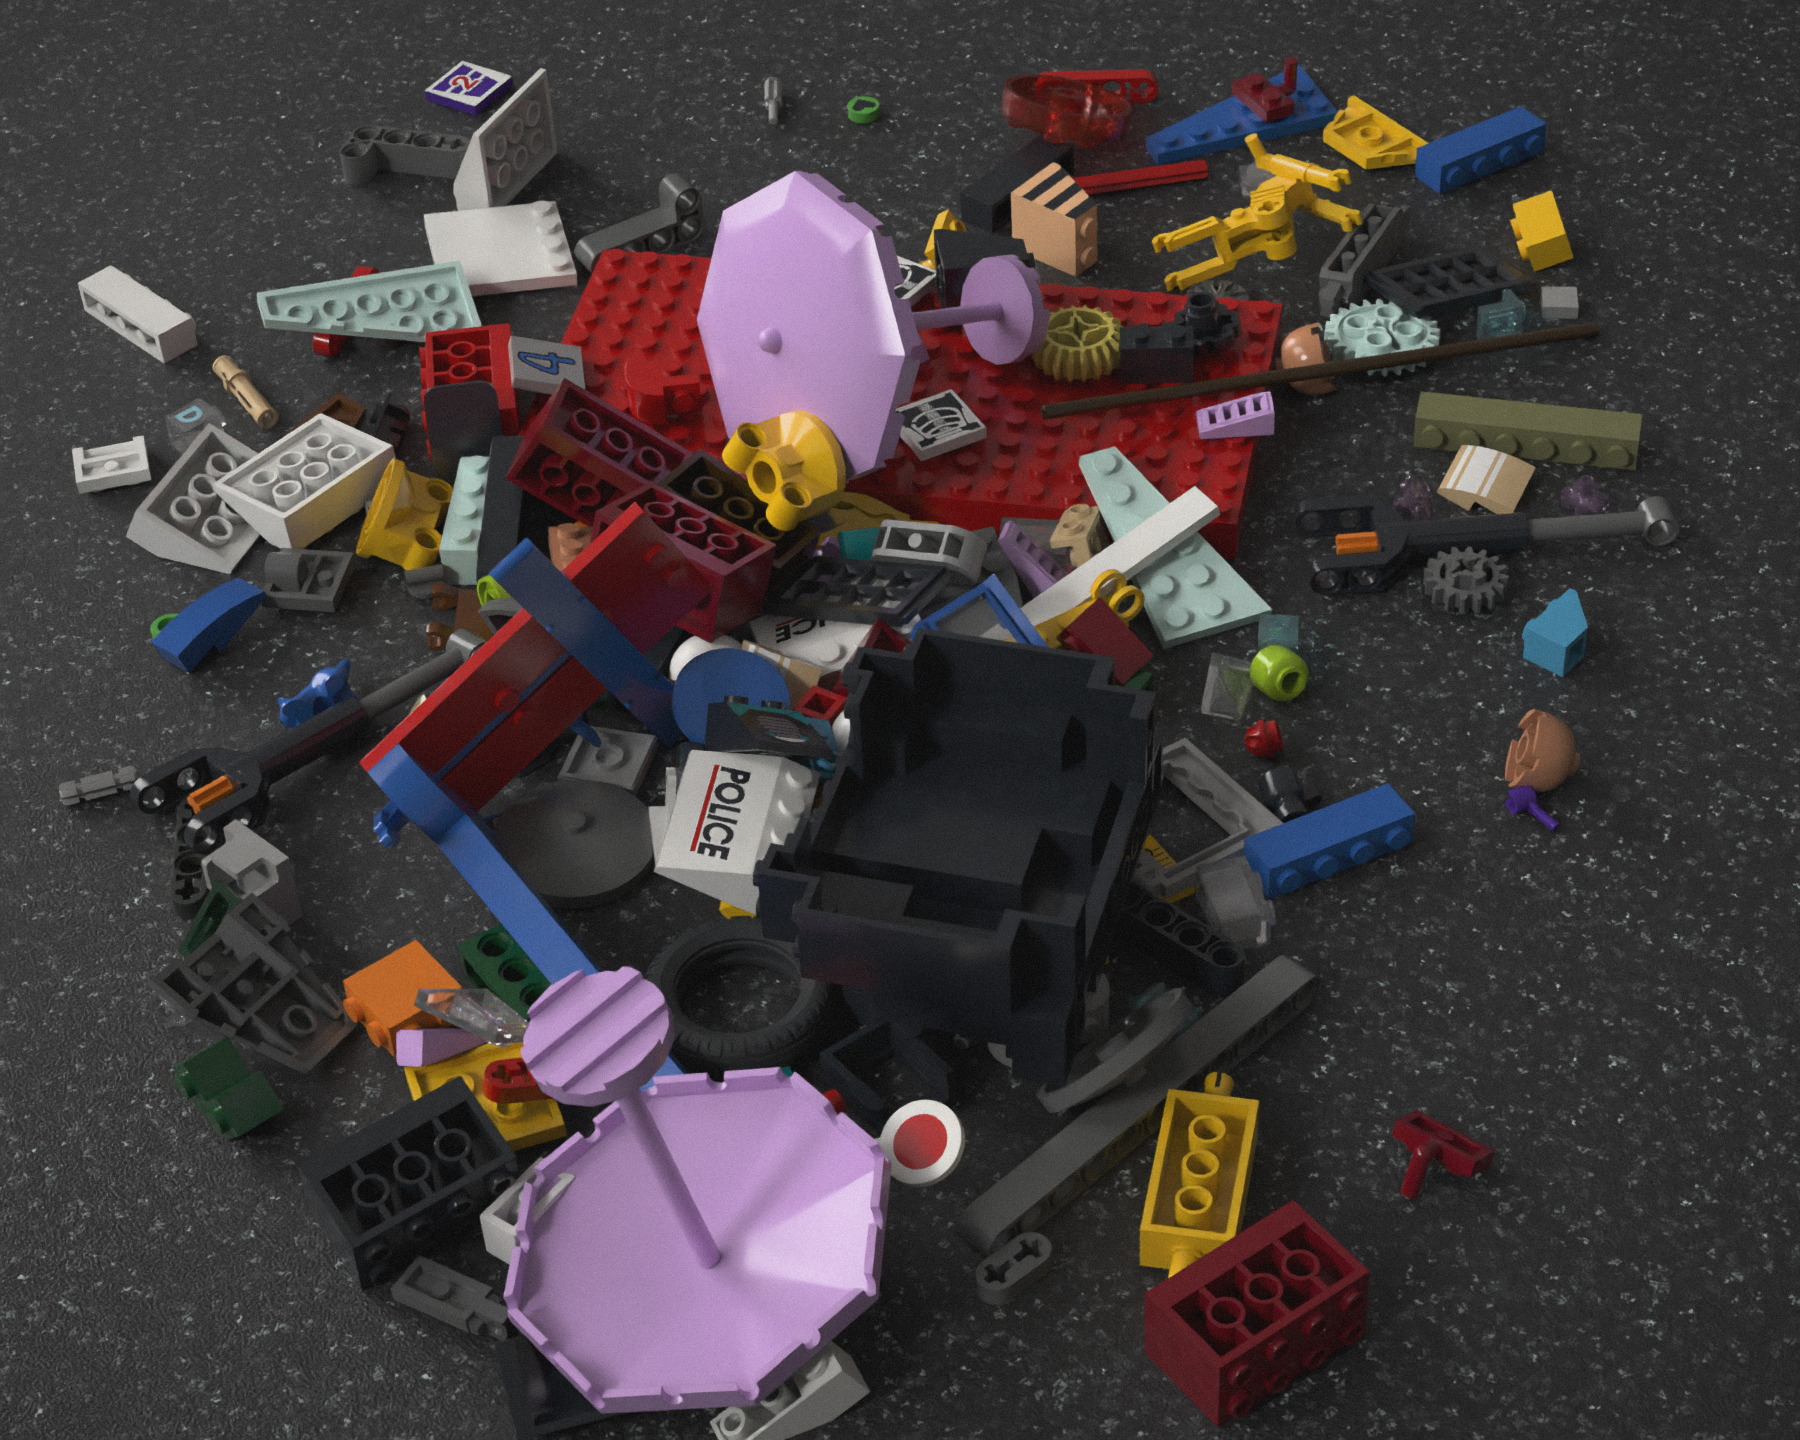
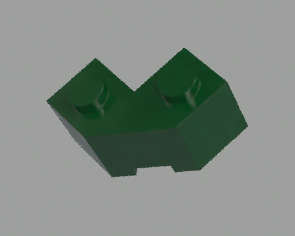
M229 1037L215 1041L173 1066L177 1074L174 1077V1082L181 1095L186 1100L192 1099L194 1105L209 1119L214 1130L219 1135L223 1134L227 1139L243 1135L284 1109L263 1072L249 1073Z

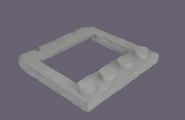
M1183 738L1163 748L1162 777L1165 776L1231 836L1166 869L1143 848L1133 882L1157 896L1162 895L1167 899L1243 860L1244 838L1283 824V822L1188 739Z

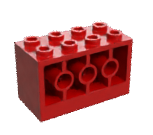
M510 323L425 333L426 347L419 348L422 367L420 368L424 433L428 434L424 395L429 388L437 385L487 381L497 391L503 436L518 435L522 427L519 389H513L511 386L508 343L510 336H512ZM427 440L429 461H432L430 442Z

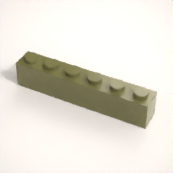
M1421 391L1415 417L1413 447L1458 451L1462 445H1472L1497 450L1516 458L1635 470L1642 414Z

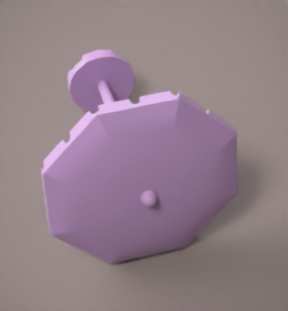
M794 171L723 210L697 323L728 438L731 439L737 427L744 422L759 423L787 412L804 410L818 416L831 429L841 447L846 466L845 484H847L849 480L859 479L887 467L884 460L894 457L905 418L901 412L895 413L899 405L909 403L921 362L918 359H911V349L915 346H921L917 330L963 324L970 344L983 359L996 365L1020 362L1030 354H1035L1039 351L1047 335L1050 312L1049 309L1043 308L1042 293L1039 288L1041 280L1039 273L1034 268H1027L1019 260L1018 256L1012 254L983 258L973 266L963 284L959 307L912 313L909 299H900L894 293V287L903 284L904 281L892 236H882L878 232L885 224L856 202H844L846 195L818 173L810 174L808 172Z
M623 966L617 972L603 971L585 976L583 970L575 971L551 985L530 1007L528 1011L530 1023L523 1037L524 1047L521 1048V1056L542 1092L563 1104L592 1107L614 1102L592 1119L596 1128L590 1137L584 1138L579 1132L575 1133L533 1168L537 1175L533 1184L524 1183L516 1226L520 1247L512 1248L503 1297L508 1306V1317L601 1414L757 1405L878 1300L892 1166L890 1159L883 1153L876 1140L843 1112L838 1115L831 1102L796 1072L793 1073L792 1077L784 1075L781 1067L725 1071V1082L722 1083L712 1081L708 1073L653 1077L666 1062L675 1039L673 1014L659 988L644 979L639 971L631 967ZM651 1078H653V1081L655 1083L654 1087L648 1088L644 1091L639 1089L640 1087L646 1085ZM570 1173L575 1176L559 1199L535 1223L532 1219L535 1205L561 1180L558 1175Z

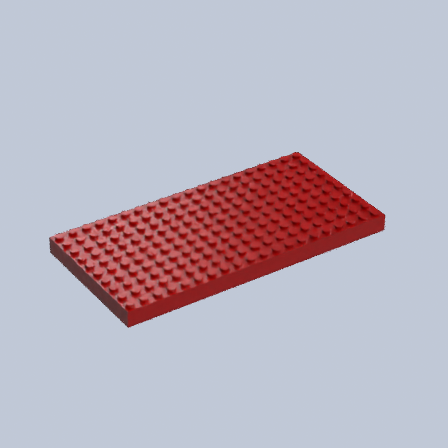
M603 249L560 342L561 344L581 347L585 390L693 454L702 449L725 465L722 453L730 439L726 433L697 323L712 257H694L686 254H656L651 251L631 252L621 249ZM1039 284L1044 309H1049L1050 312L1055 313L1058 307L1068 309L1071 305H1074L1076 308H1082L1087 304V307L1090 309L1100 307L1102 313L1112 312L1113 318H1119L1123 327L1141 325V323H1149V327L1162 326V323L1175 321V313L1184 309L1187 304V298L1190 296L1171 295L1162 292H1133L1126 289H1096L1090 286L1070 287L1059 284ZM936 287L911 307L912 313L942 309ZM1228 297L1222 299L1215 298L1219 304H1225L1228 311L1238 312L1242 335L1235 338L1234 347L1227 349L1223 353L1215 354L1209 352L1203 357L1194 356L1193 382L1275 370V359L1278 356L1281 341L1282 303H1271L1266 300H1235ZM963 326L917 330L925 344L930 360L919 365L909 403L901 404L897 408L952 389L985 425L987 438L921 461L899 436L894 454L895 467L884 472L878 470L859 479L849 480V483L845 484L843 491L860 493L875 498L897 511L909 514L910 520L937 521L941 525L957 526L968 531L993 527L998 537H1000L1005 523L1012 520L1033 541L1050 542L1065 510L1077 504H1087L1089 507L1097 506L1080 469V456L1115 446L1169 503L1194 486L1213 501L1219 508L1220 516L1197 532L1222 558L1236 560L1261 436L1200 439L1196 411L1249 395L1269 392L1271 386L1043 420L1040 411L1042 405L1187 383L1120 384V368L1112 369L1111 375L1101 374L1099 380L1088 378L1084 383L1081 379H1074L1069 383L1067 378L1056 380L1054 374L1044 375L1043 369L1036 368L1035 361L1032 360V354L1020 362L998 365L983 359L970 344ZM661 360L662 377L698 374L702 412L666 415L667 424H651L639 420L631 413L629 408L624 364ZM537 392L518 435H525L527 429L552 396L551 394ZM826 513L807 519L830 522ZM1106 525L1108 538L1111 545L1114 543V540Z

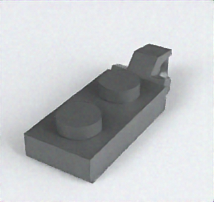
M420 1255L391 1287L394 1300L465 1332L479 1335L484 1330L489 1336L504 1340L510 1338L517 1329L508 1317V1308L503 1306L501 1298L494 1295L492 1287Z

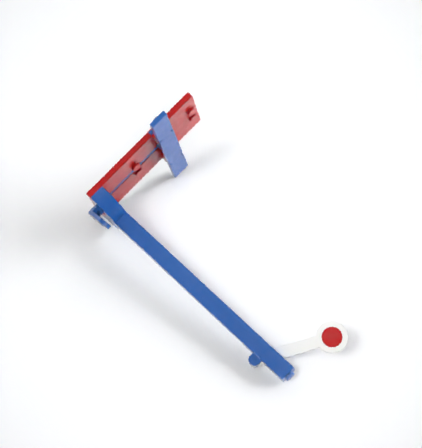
M636 502L562 571L526 537L489 572L492 578L523 608L359 762L391 799L374 816L373 829L379 835V841L386 848L390 846L393 849L401 841V829L411 820L438 845L552 985L575 971L583 970L585 976L603 972V969L494 841L496 834L479 810L607 689L666 747L670 748L683 735L672 711L674 685L644 654L704 599L714 587ZM670 1051L666 1062L653 1077L690 1073ZM651 1078L646 1085L640 1087L639 1089L644 1091L648 1088L654 1087L655 1083L653 1081V1078ZM917 1100L898 1109L885 1124L881 1137L874 1140L879 1143L883 1153L890 1159L892 1164L891 1176L907 1186L926 1187L943 1180L955 1169L963 1154L965 1133L960 1119L949 1107L934 1100Z

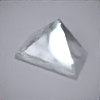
M1212 652L1201 706L1202 714L1240 721L1253 688L1250 677L1252 662Z

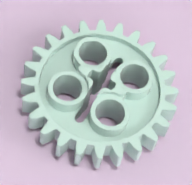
M1377 299L1376 304H1370L1367 300H1363V306L1350 303L1349 310L1340 307L1338 314L1330 315V321H1326L1324 341L1326 340L1329 353L1332 354V360L1338 361L1439 346L1440 329H1437L1438 322L1431 321V317L1418 319L1391 301L1389 304H1383L1381 299ZM1426 362L1367 371V373L1372 375L1375 371H1380L1383 376H1387L1388 371L1393 370L1397 375H1401V369L1405 368L1410 372H1414L1415 365L1425 367Z

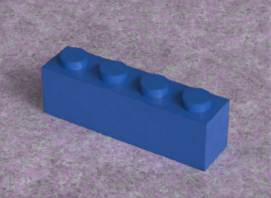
M1521 106L1418 147L1415 177L1438 194H1442L1544 152L1547 123Z
M1387 783L1244 838L1243 868L1265 896L1271 899L1412 844L1415 813L1390 784Z

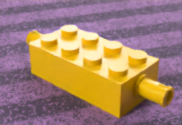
M1218 1072L1208 1074L1204 1083V1093L1168 1089L1140 1226V1265L1170 1269L1168 1278L1241 1233L1258 1138L1259 1100L1231 1097L1234 1081L1225 1073L1221 1075L1219 1087H1216Z

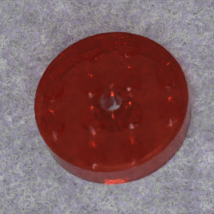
M1038 74L1017 75L1008 78L1004 84L999 108L1001 114L1008 119L1007 124L1012 127L1025 128L1043 134L1044 139L1052 143H1062L1064 139L1076 141L1077 145L1086 148L1095 147V143L1121 142V139L1127 135L1132 112L1131 104L1125 98L1110 90L1075 79Z

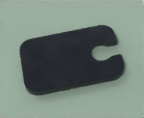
M487 381L437 385L429 388L424 395V409L434 476L436 479L447 482L452 488H454L461 457H490L492 437L503 436L497 391Z

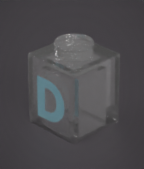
M201 398L164 416L171 445L182 454H184L209 423L224 432L225 419L221 411L217 407H211Z

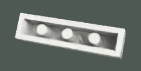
M110 265L78 283L84 310L164 364L198 345L195 335L196 324L190 314L182 312L167 299H162L148 287L142 286L128 274L122 273L115 267Z

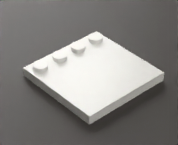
M536 201L531 204L424 214V224L433 262L440 264L460 260L472 296L577 285L576 269L555 201Z

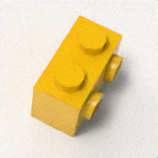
M1552 190L1512 204L1516 218L1511 219L1510 222L1516 239L1523 238L1517 241L1522 260L1530 259L1534 272L1574 258Z

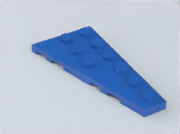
M1298 65L1296 92L1287 96L1294 102V114L1266 123L1236 96H1232L1146 137V150L1157 165L1247 145L1245 138L1254 133L1258 135L1260 141L1325 127L1329 122L1335 120V115L1338 111L1303 68ZM1284 72L1268 79V81L1274 86L1284 84Z

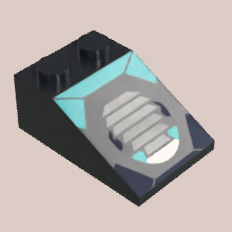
M725 695L724 702L708 703L704 751L778 756L791 761L833 759L832 748L801 712L785 710L786 703L762 700L760 707L748 705V697Z

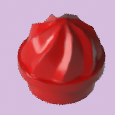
M1260 719L1258 723L1247 729L1244 745L1251 754L1256 757H1268L1270 759L1275 757V753L1284 751L1282 735L1276 720L1266 722L1264 719Z

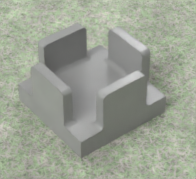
M237 819L225 826L223 830L226 843L201 861L207 888L212 892H217L236 879L237 886L246 892L238 898L240 901L252 892L283 918L287 924L291 925L300 919L303 915L289 857ZM231 904L225 907L226 915L232 910Z

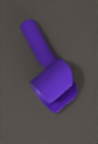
M1528 785L1520 786L1508 791L1512 798L1507 799L1505 803L1512 814H1518L1527 810L1553 832L1558 829L1560 824L1537 804L1536 794L1532 787Z

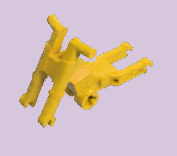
M1257 134L1248 135L1245 138V142L1256 160L1257 168L1269 171L1277 176L1263 182L1257 190L1251 191L1250 206L1245 209H1234L1231 211L1230 217L1221 220L1212 216L1171 233L1159 234L1153 238L1152 244L1155 253H1159L1163 247H1166L1167 251L1171 252L1212 236L1218 257L1166 276L1164 281L1167 291H1172L1177 285L1180 291H1183L1191 285L1231 271L1240 258L1258 251H1265L1267 258L1271 260H1282L1292 256L1297 251L1293 217L1295 209L1311 214L1315 218H1323L1341 224L1342 230L1345 232L1353 231L1352 224H1363L1360 211L1332 203L1329 199H1319L1317 194L1313 193L1311 183L1339 192L1342 190L1340 184L1349 185L1352 183L1349 171L1347 169L1332 171L1322 168L1315 163H1306L1281 154L1273 155L1267 153Z

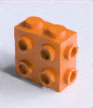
M417 940L395 950L388 956L343 980L347 999L343 1000V1005L348 1016L355 1023L360 1021L366 1027L372 1042L377 1047L384 1046L394 1058H396L397 1032H400V1030L450 1028L468 1017L462 986Z

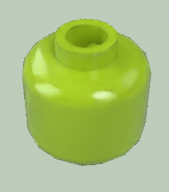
M1275 644L1263 648L1254 657L1250 666V677L1253 685L1275 701L1285 702L1294 699L1304 690L1308 682L1309 670L1306 662L1291 649L1283 645Z

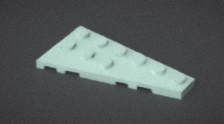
M460 260L257 293V303L265 328L425 342L426 332L482 326Z
M1115 446L1080 456V469L1114 542L1170 504ZM1195 532L1131 577L1134 586L1144 594L1145 601L1143 606L1163 649L1271 617L1272 609L1198 532Z

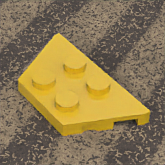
M1354 95L1349 97L1347 108L1339 110L1335 115V120L1329 122L1323 130V142L1364 169L1415 164L1417 148L1428 144L1425 140Z

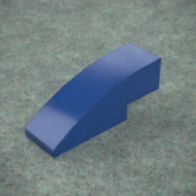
M240 578L224 583L204 594L180 612L151 641V644L164 660L191 673L211 648L218 652L224 649L264 601L267 594L265 591Z

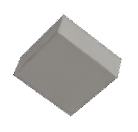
M1541 286L1542 318L1578 319L1577 287Z

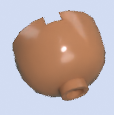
M1319 322L1300 327L1285 338L1281 345V357L1275 359L1277 370L1332 362L1326 340L1320 342L1319 334H1316L1323 331ZM1334 376L1289 383L1296 392L1308 396L1322 395L1336 390V386L1331 382L1328 383L1327 378L1335 379Z
M1536 709L1528 711L1518 725V728L1525 730L1520 741L1514 739L1511 741L1506 760L1505 779L1512 781L1508 785L1512 788L1528 785L1533 788L1536 794L1545 793L1560 786L1568 775L1573 776L1576 773L1580 763V753L1576 752L1575 737L1565 722Z

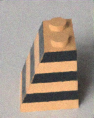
M1051 163L1011 192L1012 238L1023 239L1027 253L1033 252L1034 259L1075 277L1097 262V204L1059 164Z

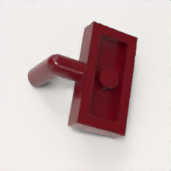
M1287 57L1285 59L1284 84L1274 86L1260 73L1250 74L1245 78L1232 82V94L1266 123L1294 114V102L1287 96L1294 94L1297 89V58Z
M1418 1110L1396 1120L1391 1135L1404 1142L1405 1147L1413 1152L1400 1189V1193L1403 1196L1411 1199L1418 1197L1432 1159L1443 1163L1444 1168L1450 1173L1470 1178L1490 1167L1495 1153L1489 1147Z

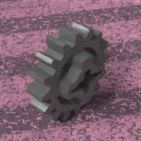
M1452 547L1451 554L1449 555L1439 551L1437 559L1430 558L1428 560V567L1424 568L1423 585H1425V594L1432 595L1433 604L1444 602V610L1446 611L1453 607H1458L1459 613L1464 614L1466 608H1472L1477 614L1480 613L1481 606L1493 609L1495 601L1502 602L1504 600V592H1507L1509 578L1506 575L1507 566L1499 565L1500 558L1498 556L1487 558V550H1482L1476 554L1473 553L1472 547H1467L1465 552H1459L1456 547Z

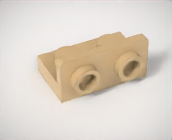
M1077 504L1069 507L1064 511L1050 539L1051 548L1071 546L1070 559L1073 567H1080L1110 546L1105 521L1098 506L1089 507L1087 504Z

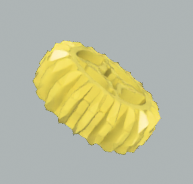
M1087 304L1082 308H1076L1074 305H1071L1068 309L1058 307L1055 313L1050 312L1047 335L1039 351L1032 354V360L1035 361L1036 368L1043 369L1044 375L1054 374L1056 380L1067 378L1069 383L1074 379H1081L1085 383L1088 378L1099 380L1101 374L1111 375L1112 369L1120 368V327H1123L1119 318H1113L1112 312L1102 313L1100 307L1090 309L1087 307Z

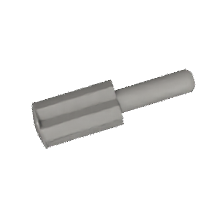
M775 77L768 78L764 83L765 108L769 110V123L771 125L778 123V110L782 108L783 83Z

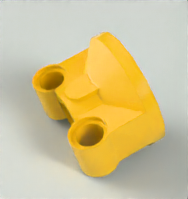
M804 410L787 412L759 423L744 422L740 424L722 453V458L730 469L746 474L753 493L761 501L769 505L766 509V517L769 523L782 531H791L796 528L800 521L830 511L840 502L845 489L846 466L839 443L831 429L818 416Z
M393 458L387 466L370 504L358 540L356 554L366 559L372 556L380 557L402 566L406 571L433 566L440 553L439 547L442 535L434 528L441 525L449 509L453 488L443 480L426 478L408 471L403 461Z

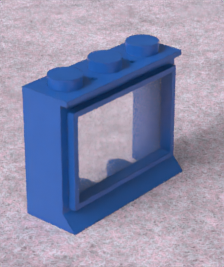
M994 573L982 584L924 620L918 621L910 635L911 644L918 628L1048 647Z

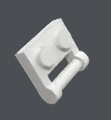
M144 435L133 437V441L88 450H84L83 447L72 449L79 494L100 492L108 488L136 485L140 482L151 480Z

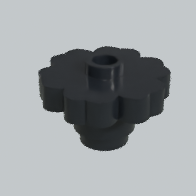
M1197 292L1187 298V304L1184 309L1175 313V321L1169 323V325L1193 326L1194 356L1203 357L1209 352L1215 354L1223 353L1227 349L1234 347L1235 338L1242 335L1238 312L1228 311L1227 306L1219 304L1215 296L1209 292Z

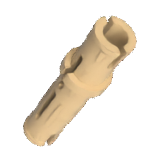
M226 355L218 357L213 363V371L223 380L226 391L230 395L237 397L260 428H263V426L265 429L273 427L278 421V413L270 406L258 389L254 387L251 376L245 370L239 369L230 356L228 358Z

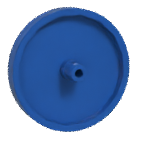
M734 648L710 650L691 659L679 672L672 695V711L678 727L690 741L701 743L703 749L705 745L708 703L724 702L725 695L748 697V705L761 707V701L768 700L786 703L785 710L790 708L789 690L779 671L764 658L752 652Z

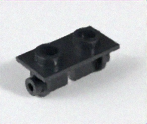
M389 392L384 405L377 402L370 423L375 424V426L368 424L365 433L393 445L394 453L396 454L401 436L410 420V414L405 406L390 403L392 392Z

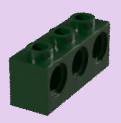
M501 923L459 944L458 949L464 976L511 1033L516 1036L526 1032L530 1023L528 1016L530 1007L552 984Z

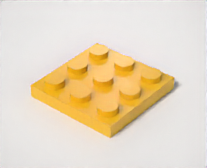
M525 1033L471 1048L424 1067H404L413 1101L461 1076L513 1152L567 1136L565 1124L556 1099L498 1104L490 1101L482 1092L483 1077L487 1065L497 1060L521 1058V1048L524 1047L523 1037Z

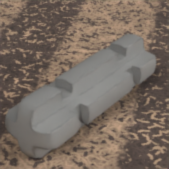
M135 767L119 768V773L113 774L111 770L80 778L81 782L76 784L74 780L61 783L59 785L61 801L64 806L79 804V799L82 798L90 801L118 794L117 789L123 788L124 792L130 791L134 782L138 780Z

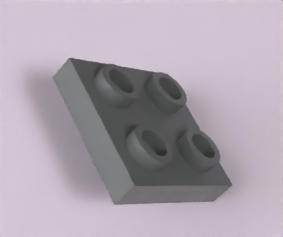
M281 548L280 552H270L265 561L264 574L266 583L263 591H265L267 597L262 602V607L335 612L355 566L354 554L352 552Z

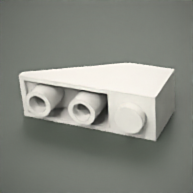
M830 1341L759 1404L728 1407L711 1420L710 1424L718 1440H785L833 1421L867 1395L870 1390L852 1357Z

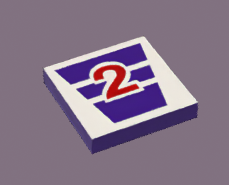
M461 61L425 90L426 100L476 116L513 86V79L511 75Z

